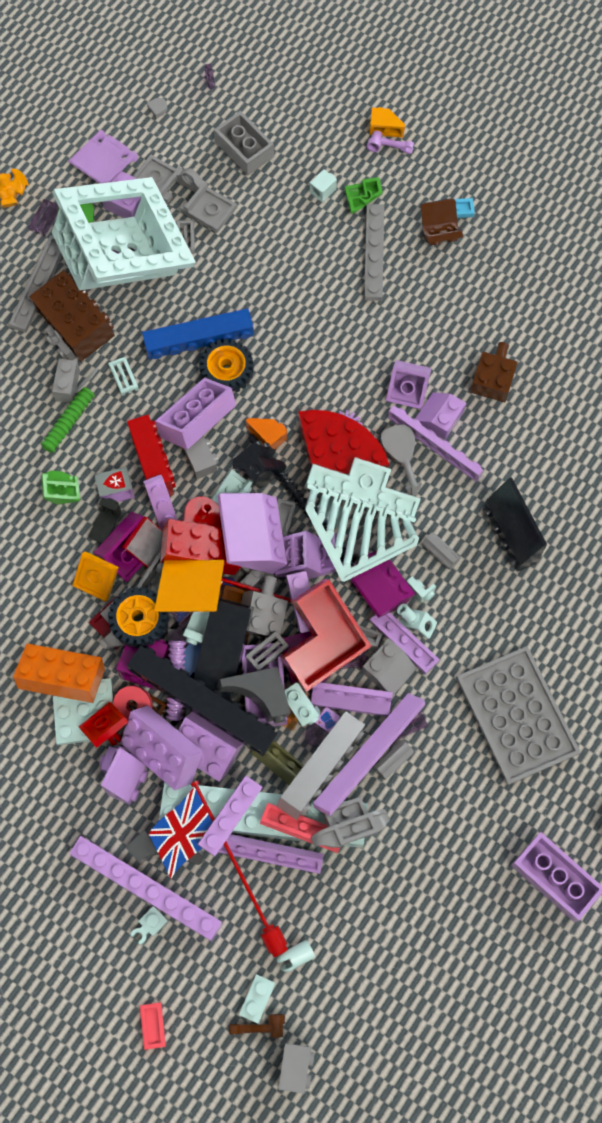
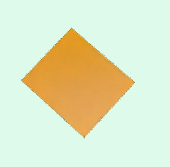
M164 560L154 612H217L224 560Z

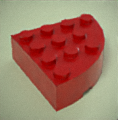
M326 410L298 411V422L310 469L312 464H316L349 475L354 457L389 468L387 456L378 440L367 428L343 414Z

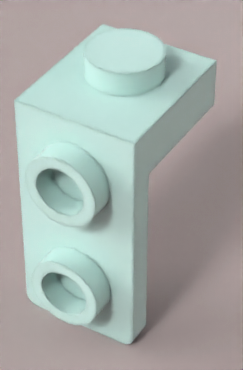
M193 612L183 634L186 642L195 646L197 643L202 644L210 612Z
M298 682L284 690L288 705L302 726L307 723L311 725L319 719L318 716H320L321 711L317 705L313 706Z

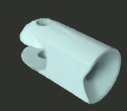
M304 940L280 954L277 962L281 963L289 959L290 962L284 964L281 970L290 972L316 957L309 942Z

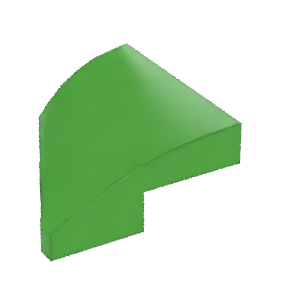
M379 177L363 179L362 184L345 186L344 189L351 214L383 194Z

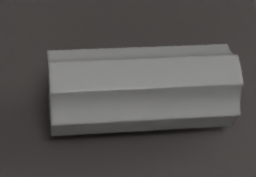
M434 532L430 533L421 544L448 570L453 568L461 559Z
M402 740L374 766V770L382 779L386 780L414 754L413 749L407 742Z

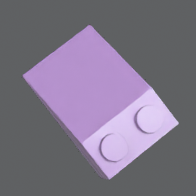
M119 748L103 779L101 787L108 796L131 805L132 801L135 802L139 796L140 791L138 788L140 784L145 783L148 777V768L128 752Z

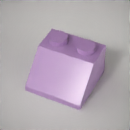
M396 360L386 401L422 409L432 368Z
M432 393L415 419L420 421L427 430L431 429L435 432L436 436L446 440L463 415L466 402L452 394Z

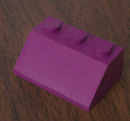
M132 511L93 552L96 557L118 566L117 576L125 582H128L142 566L139 561L122 548L143 518L142 515Z
M377 551L369 553L368 558L376 555ZM390 559L351 578L353 584L378 618L397 610L401 604H407L415 595Z

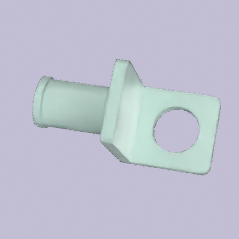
M401 604L397 608V613L402 616L400 620L402 625L407 628L417 629L426 638L431 637L437 621L427 612L410 609L407 604ZM427 621L430 622V628L428 631L425 630V624Z

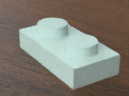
M256 974L239 1015L259 1024L276 983Z

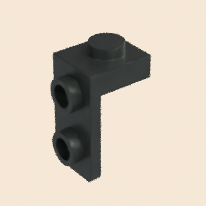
M101 498L99 502L101 512L89 534V539L101 544L112 533L122 513L119 503L111 498H108V500Z

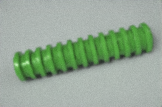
M83 387L77 392V396H74V400L70 402L71 405L67 406L64 414H61V418L57 420L58 423H55L54 427L50 429L51 432L47 433L48 437L46 436L44 438L45 441L41 442V446L46 451L55 453V448L57 449L59 447L58 444L62 443V439L66 438L65 435H68V430H71L72 426L75 425V421L79 420L78 417L82 416L81 412H84L85 408L88 407V403L92 402L91 399L95 398L94 393L90 389Z

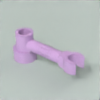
M374 131L367 143L368 150L372 152H378L382 145L401 149V151L407 154H412L414 145L412 141L400 142L383 138V134L380 131Z

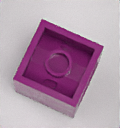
M164 640L155 641V644L152 646L147 645V647L156 652V656L159 658L165 657L170 659L168 657L170 651ZM125 645L116 668L120 678L158 691V689L127 670L128 663L139 648Z

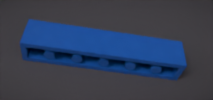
M247 308L142 332L148 359H159L166 355H177L184 351H195L201 347H210L212 342L217 344V340L224 342V339H228V342H231V339H248L254 336V327L249 309Z

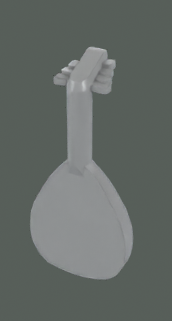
M406 425L389 427L381 435L383 449L391 458L403 464L410 484L405 486L407 493L412 496L418 495L422 482L417 483L410 464L415 447L414 433Z

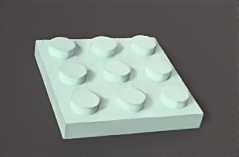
M111 678L101 680L93 703L53 696L57 745L90 741L80 730L79 726L108 702L113 704L114 697Z

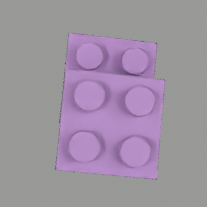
M302 531L283 537L287 565L278 570L276 576L284 577L285 575L306 571L308 579L337 572L318 536L308 531ZM334 533V535H333V537H332V539H331V543H332V545H333L334 548H335L337 533Z

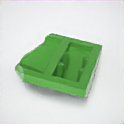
M52 470L41 475L43 499L57 505L80 501L77 476Z

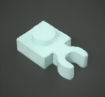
M153 906L138 921L142 927L134 929L131 932V936L134 937L137 933H141L142 939L138 943L142 945L145 943L148 933L154 937L168 920Z

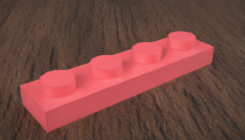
M267 803L260 821L261 825L312 844L311 837L317 832L328 828L326 824L302 815L298 820H295L270 803ZM320 845V847L338 853L340 849Z

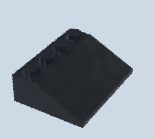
M511 477L486 499L483 513L486 518L490 519L494 534H498L501 548L509 556L510 565L515 567L518 572L537 564L547 543Z

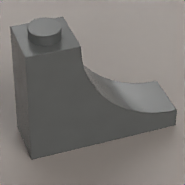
M278 667L220 679L216 685L219 692L238 693L254 701L264 713L267 722L274 721L275 724L284 722L291 713Z

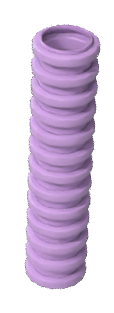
M168 641L170 645L168 647L170 651L168 657H170L169 660L173 663L172 666L178 670L180 668L185 670L183 665L186 663V660H184V657H186V654H184V651H186L184 647L186 641ZM168 696L167 700L169 702L167 706L169 708L166 710L168 713L166 718L172 721L184 719V715H182L184 713L182 707L184 706Z

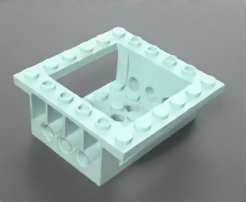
M152 177L54 189L53 196L59 206V211L52 235L79 291L173 276L177 274L178 269L194 267L196 262ZM141 197L135 216L129 218L88 223L80 204Z

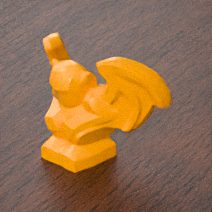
M11 169L14 175L13 180H11L10 173L0 174V204L2 208L19 205L16 199L17 194L22 196L25 186H29L26 176L18 169Z

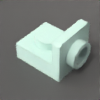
M413 576L406 581L414 591V598L419 603H422L424 600L429 601L435 595V584H432L425 590L423 583L418 579L416 580Z

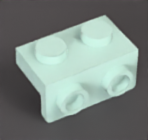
M231 469L211 499L219 506V494L250 493L252 489L250 486L253 482L251 479H244Z

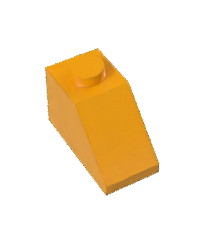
M372 107L370 135L374 131H380L383 136L404 138L405 124L390 109Z

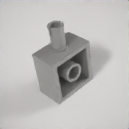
M271 576L264 577L262 593L255 591L244 592L241 604L254 607L248 633L268 638L275 631L281 635L288 601L276 598L273 595L277 578Z

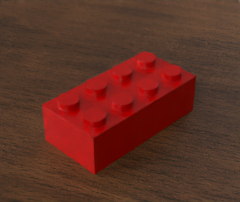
M149 414L128 420L129 431L145 480L162 475L169 496L174 495L173 488L176 487L174 476L169 467L167 455L164 453L155 420L151 421Z

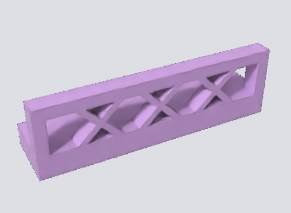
M320 682L313 687L311 703L313 706L317 705V707L322 708L328 707L329 709L388 717L393 692Z

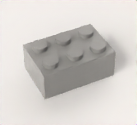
M239 111L214 129L215 143L247 175H250L274 157V144L242 111Z

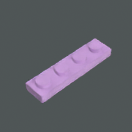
M391 613L380 618L375 614L369 620L387 639L389 638L399 646L412 663L425 675L439 662L440 659Z
M245 776L197 845L215 857L263 787L248 776Z

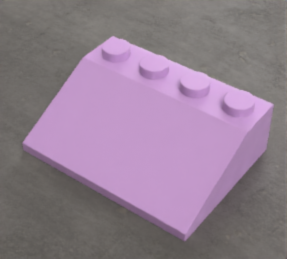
M263 493L219 494L218 502L227 563L274 574L287 565L277 498Z

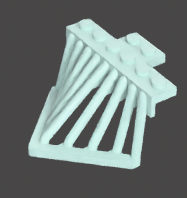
M354 457L349 475L312 464L305 484L308 489H311L305 510L343 582L417 546L419 540L410 521H416L415 514L421 499L387 488L386 484L391 469ZM321 492L322 495L317 514L314 509L317 494ZM333 496L327 529L325 531L322 523L325 519L328 500ZM343 499L344 504L334 548L331 539L334 535L338 508ZM353 503H355V509L349 532L346 552L342 565L340 557L342 554V547L348 517ZM367 507L360 559L357 565L351 567L359 522L364 508ZM377 510V553L368 558L372 522ZM387 514H389L394 545L385 550V521ZM399 518L410 537L404 541L401 537Z

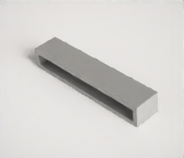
M345 711L282 794L277 807L295 820H298L301 814L305 816L311 808L309 803L312 799L315 801L322 793L321 787L323 785L327 786L332 780V772L334 770L338 772L343 765V757L346 756L348 758L352 753L354 742L359 743L365 733L362 731L365 724Z

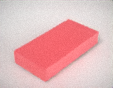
M162 1003L140 1005L144 1050L166 1047Z

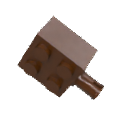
M499 342L495 355L482 351L470 393L506 402L518 361L506 358L509 344Z

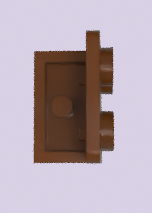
M449 198L421 204L423 237L428 244L438 245L441 241L446 240L454 242L458 238L463 237V231L458 227L455 199Z

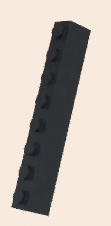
M139 647L127 665L128 671L259 755H265L278 734L275 732V727L269 723H261L258 721L259 718L251 712H244L238 703L234 701L228 702L219 691H211L206 688V683L200 679H192L189 677L190 673L182 668L178 670L172 666L173 663L165 657L159 658L150 647Z

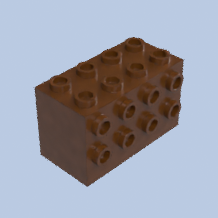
M64 270L29 296L40 315L54 330L59 332L62 340L80 362L115 336L112 331L114 327L107 314L99 310L98 304L94 299L88 297L86 290L79 291L72 274L68 275Z

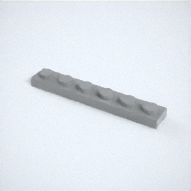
M367 204L364 300L382 301L384 204Z
M53 235L49 236L9 322L10 328L25 333L29 329L37 311L29 296L52 279L62 257V253Z

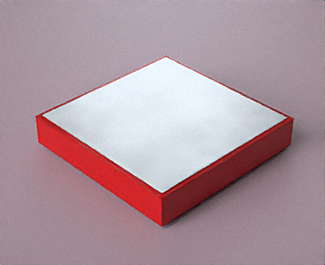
M144 516L122 548L149 569L161 551L163 531L149 518Z

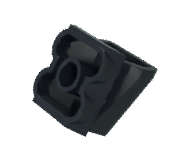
M262 441L252 443L232 461L233 469L246 472L257 488H263L286 470L287 465L282 460L273 459L276 449H273L269 443L263 444Z

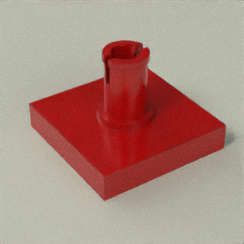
M108 702L83 722L79 728L96 748L106 740L109 741L110 745H116L117 743L113 737L120 742L121 736L117 731L126 725L128 720L111 702Z

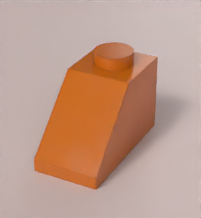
M248 418L245 420L246 429L251 434H254L259 441H262L263 444L269 443L273 449H276L287 440L286 427L275 419Z

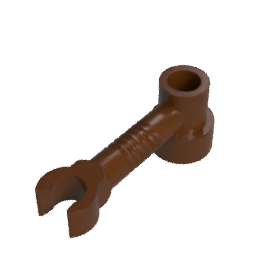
M269 1014L268 1024H229V1034L260 1032L270 1033L271 1038L283 1037L285 1014Z

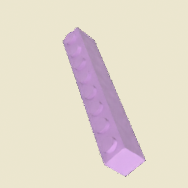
M82 836L79 837L69 853L72 857L211 942L223 924L222 921Z

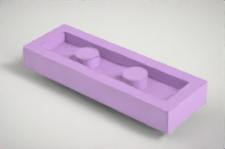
M158 475L143 482L159 527L163 530L168 519L177 520L164 479L162 475Z

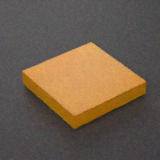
M84 551L81 554L72 586L106 602L109 600L119 567Z

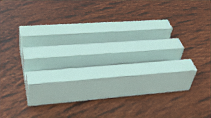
M126 357L108 363L122 396L127 392L132 393V390H139ZM122 362L124 363L125 368L133 384L131 386L129 385L127 378L123 372V369L120 365V363ZM114 365H117L121 377L124 381V384L126 386V388L124 389L115 371Z

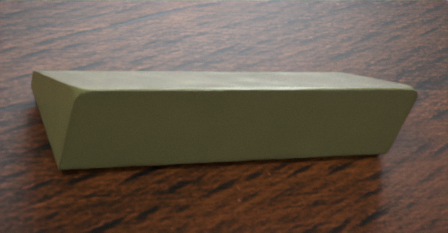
M275 741L272 742L264 756L259 755L253 750L251 751L254 757L288 785L292 783L304 767L301 762Z

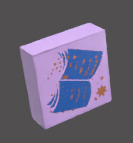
M325 707L314 724L329 734L341 717L328 707Z

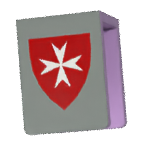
M127 467L95 474L101 498L107 500L111 498L117 502L135 498Z

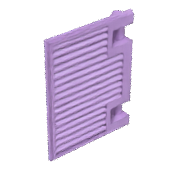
M100 130L68 162L99 184L109 183L131 161L136 162L138 154L135 151L131 152L127 146L112 136H107L103 130Z

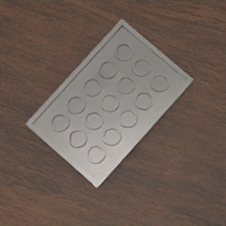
M528 646L456 677L508 786L581 753Z

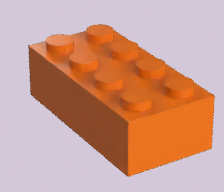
M26 643L13 678L17 688L21 690L93 703L105 672L102 657Z

